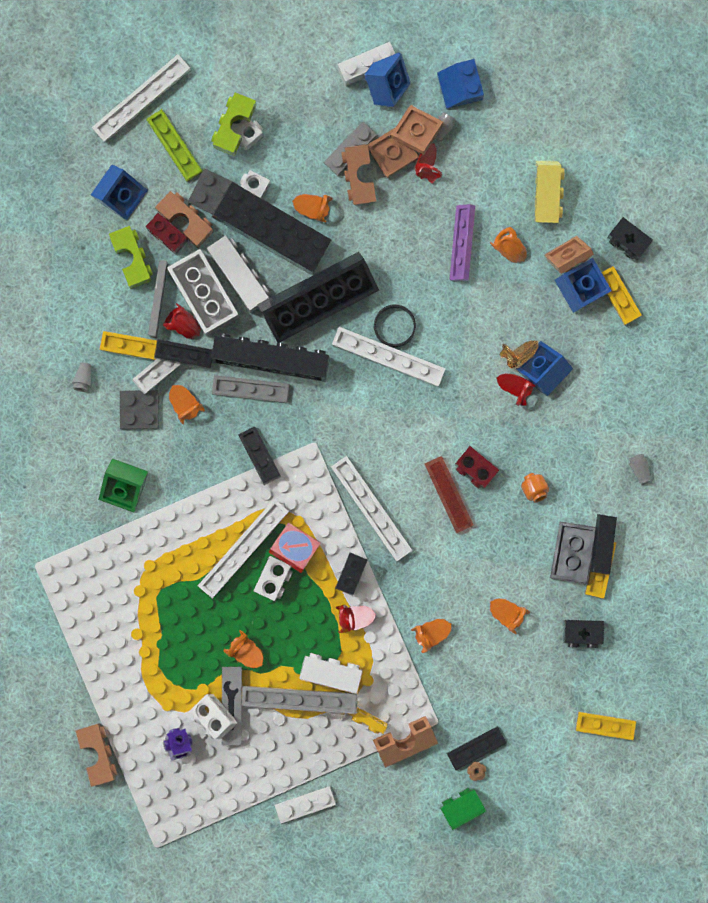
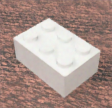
M310 653L309 657L305 656L299 679L357 694L362 670H359V665L348 663L347 666L340 665L339 660L331 658L327 662L321 660L322 656Z

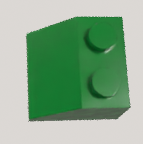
M112 458L105 471L98 500L134 513L145 486L148 471Z
M468 787L459 792V797L455 799L449 797L441 802L443 805L440 809L452 830L487 812L474 788L470 790Z

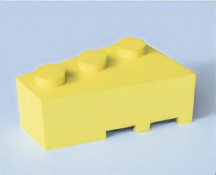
M536 161L535 222L559 223V218H562L563 207L559 206L560 199H563L564 188L560 187L561 180H564L565 170L561 168L559 161Z

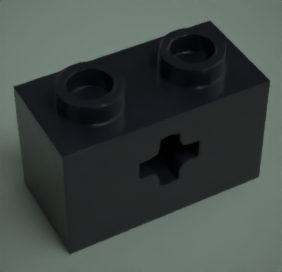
M624 217L621 218L607 237L613 247L617 249L620 247L625 251L624 255L631 260H638L653 241L652 238ZM629 237H631L632 241L629 244H627L625 242L626 238L628 239Z
M350 552L335 589L353 596L368 559Z
M564 620L563 643H568V647H579V644H587V648H599V644H604V621ZM583 628L585 632H588V636H585L584 640L582 636H579V632H582Z

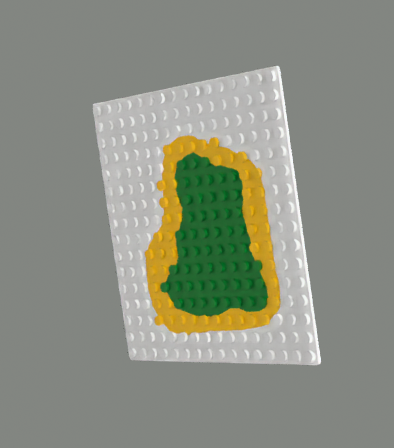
M316 443L308 444L274 459L273 462L281 477L266 485L262 483L256 469L253 468L35 564L36 571L102 726L105 728L108 740L151 841L156 848L376 752L377 749L373 739L391 732L393 738L402 740L410 734L408 724L426 716L431 727L438 723V719L369 562L367 561L353 596L335 589L349 553L351 552L365 559L367 557ZM276 499L289 511L288 514L212 599L198 585L267 506ZM290 523L321 544L302 573L291 567L290 570L293 573L290 580H285L282 586L285 590L281 599L277 598L276 601H273L254 592V589L269 557L278 559L270 554L269 550L286 525ZM280 565L275 566L273 569L275 576H281L284 573V568ZM266 584V593H274L276 590L275 584ZM346 605L348 608L352 606H367L374 611L376 616L374 621L367 627L347 633H338L342 627L339 624V610L336 609V606ZM240 630L261 650L263 655L262 666L258 668L247 667L243 663L238 662L234 657H229L223 651L224 649H230L234 639L241 636ZM310 653L322 656L321 660L327 662L331 658L339 660L340 665L347 666L348 663L359 665V670H362L357 690V707L388 723V726L383 734L380 732L376 734L369 730V726L363 722L358 724L351 719L352 716L347 713L343 715L334 712L242 706V745H222V739H212L206 734V728L193 718L194 714L191 712V709L206 694H214L222 704V667H242V686L352 693L299 679L305 656L309 657ZM205 706L204 713L206 715L209 714L208 706ZM218 720L216 723V727L218 730H220L222 725L221 722ZM175 728H180V730L186 729L187 734H190L192 738V752L189 757L171 761L169 752H165L163 746L166 734Z

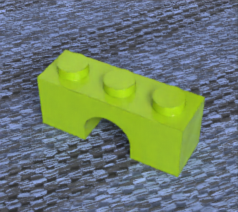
M236 92L233 97L230 96L228 98L226 114L221 115L218 123L220 128L218 132H214L211 139L214 149L235 157L242 137L231 130V126L236 120L240 119L250 122L257 106L256 100Z
M130 226L109 233L116 254L129 252L133 255L132 264L122 269L129 288L133 289L151 282L150 276L153 273L150 265H145L143 260L146 258L143 247L139 248L136 242L140 240L136 229L132 230Z

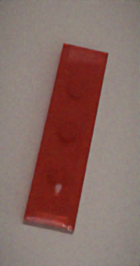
M440 456L424 463L455 532L459 533L474 526L443 457Z

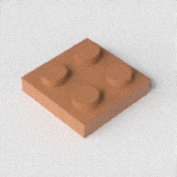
M410 105L392 132L391 138L424 155L442 128L443 121Z
M395 128L368 144L370 154L386 178L419 158L415 150L391 138Z
M575 236L546 253L545 258L562 274L570 271L577 264L587 261L594 254L586 243L578 236Z

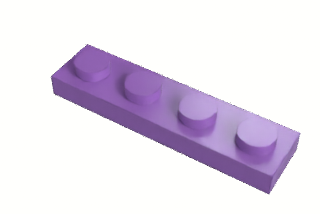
M472 204L456 205L449 279L451 281H469L475 205Z

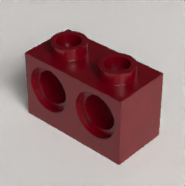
M159 213L145 226L149 233L175 255L188 242L187 237Z
M471 446L467 448L454 464L457 467L455 470L463 477L465 475L469 476L472 479L470 482L478 489L480 487L484 489L499 471L498 468ZM465 458L473 460L474 464L471 468H466L463 465ZM480 470L487 471L488 479H479L478 472Z

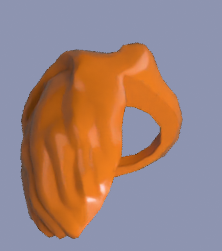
M302 194L296 196L292 202L299 214L320 222H327L324 217L329 212L328 202L332 201L333 198L328 195L319 197L317 195Z
M512 227L502 230L496 236L494 244L490 242L493 248L510 262L521 263L527 258L526 247L517 237L516 231Z
M172 385L169 392V400L183 425L185 419L191 420L197 416L198 411H205L203 405L196 401V398L187 388L181 385Z
M498 598L490 602V611L493 617L506 626L509 631L517 634L515 628L521 625L524 615L530 614V611L525 607H518L515 603H511L506 599Z
M435 619L412 628L411 631L416 632L415 638L418 644L423 646L421 653L430 651L433 646L446 639L451 632V623L445 619Z
M240 630L241 636L234 639L230 649H224L223 651L229 657H234L238 662L243 663L247 667L258 668L262 666L263 655L261 650Z

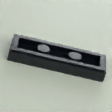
M157 339L154 359L211 369L212 349Z
M254 426L238 434L262 483L266 485L280 478L281 475L256 427Z
M597 514L590 572L610 575L617 517Z
M498 726L446 754L456 771L505 745L506 741Z

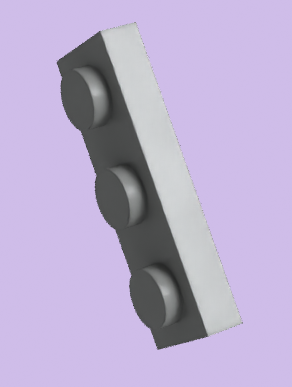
M362 122L324 161V164L338 176L347 167V163H343L341 152H345L344 147L369 144L377 134Z

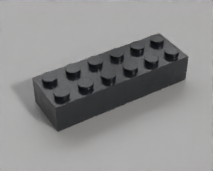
M234 182L230 183L211 216L308 274L314 273L332 240Z
M357 252L257 304L274 339L277 343H280L380 290L364 257Z
M220 333L219 336L215 335L211 354L213 363L326 382L330 360L329 355L323 350L315 349L314 352L307 351V348L300 346L292 349L288 348L287 344L277 343L275 346L270 345L269 341L265 340L251 342L250 338L239 336L238 339L231 338V335Z

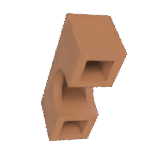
M368 144L344 147L345 152H341L343 163H347L348 170L344 171L346 182H350L351 189L347 190L349 201H353V205L376 202L373 181L361 182L357 178L358 168L364 164H370Z
M170 191L155 207L156 211L170 223L176 217H186L189 220V226L183 234L193 245L199 248L213 233L211 228L213 225L206 218L202 220L197 215L199 212L192 205L188 207L183 203L185 199L176 192L174 194Z
M426 716L409 723L410 734L402 740L393 738L391 732L373 739L385 768L438 744Z
M99 723L75 730L80 749L94 748L99 756L94 766L86 768L91 787L115 780V775H118L115 764H111L109 758L112 756L110 746L105 744L104 738L107 735L104 726L101 727Z

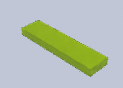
M161 109L146 118L186 182L200 175L202 169L164 111Z

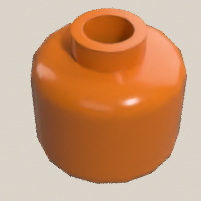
M534 473L526 475L524 477L525 480L521 484L526 498L535 503L547 498L549 486L541 474L535 475Z

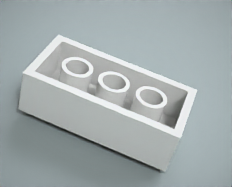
M201 249L167 267L206 337L239 318L237 311Z

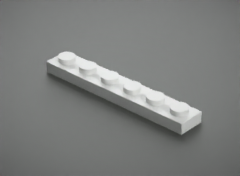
M177 54L97 122L92 129L106 143L191 70L190 67Z
M341 327L338 328L332 343L335 347L439 387L445 372L443 367Z
M344 457L331 466L396 562L410 553L412 549L348 457Z
M274 499L198 586L213 599L289 511Z

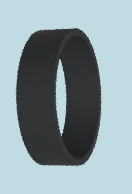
M397 304L388 305L382 308L376 315L374 332L378 340L384 345L401 347L407 344L414 336L416 321L412 312L406 307ZM390 308H399L406 311L413 320L414 328L411 336L399 344H391L384 341L376 329L378 317L382 312Z

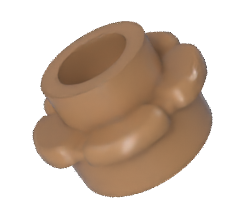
M473 762L467 769V773L473 781L483 780L486 776V767L479 762Z

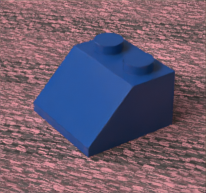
M396 53L374 62L365 73V80L367 81L374 105L394 107L411 84L401 53Z
M475 59L456 63L437 72L446 109L483 100L484 93Z
M112 164L90 195L103 206L127 221L148 190L125 170Z
M593 258L554 280L573 313L612 291Z
M542 341L515 368L525 379L532 382L537 390L546 396L573 370L563 355Z

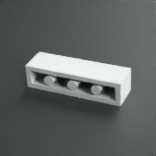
M225 235L209 246L207 250L245 306L252 313L258 308L257 304L269 299L268 295L270 292L264 284L261 286L258 283L259 276L254 269L249 270L246 265L249 262L243 254H238L236 251L238 246L232 238L228 239Z

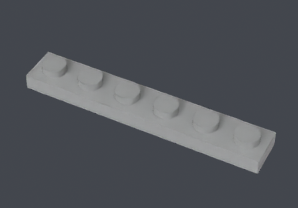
M242 686V706L348 714L357 713L358 694Z

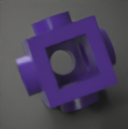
M175 728L166 734L163 746L165 752H169L171 761L189 757L192 752V738L190 734H187L186 729L180 730V728Z

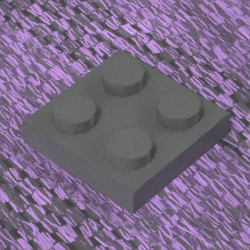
M204 168L188 203L213 215L228 186L233 181Z
M141 390L120 391V429H159L158 390H149L146 394H143Z

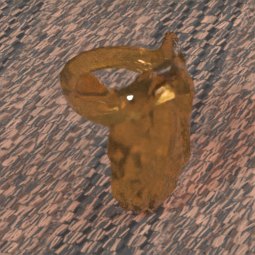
M531 340L525 342L514 351L506 344H502L503 349L499 355L507 359V365L511 369L520 368L534 356L539 347L538 341Z

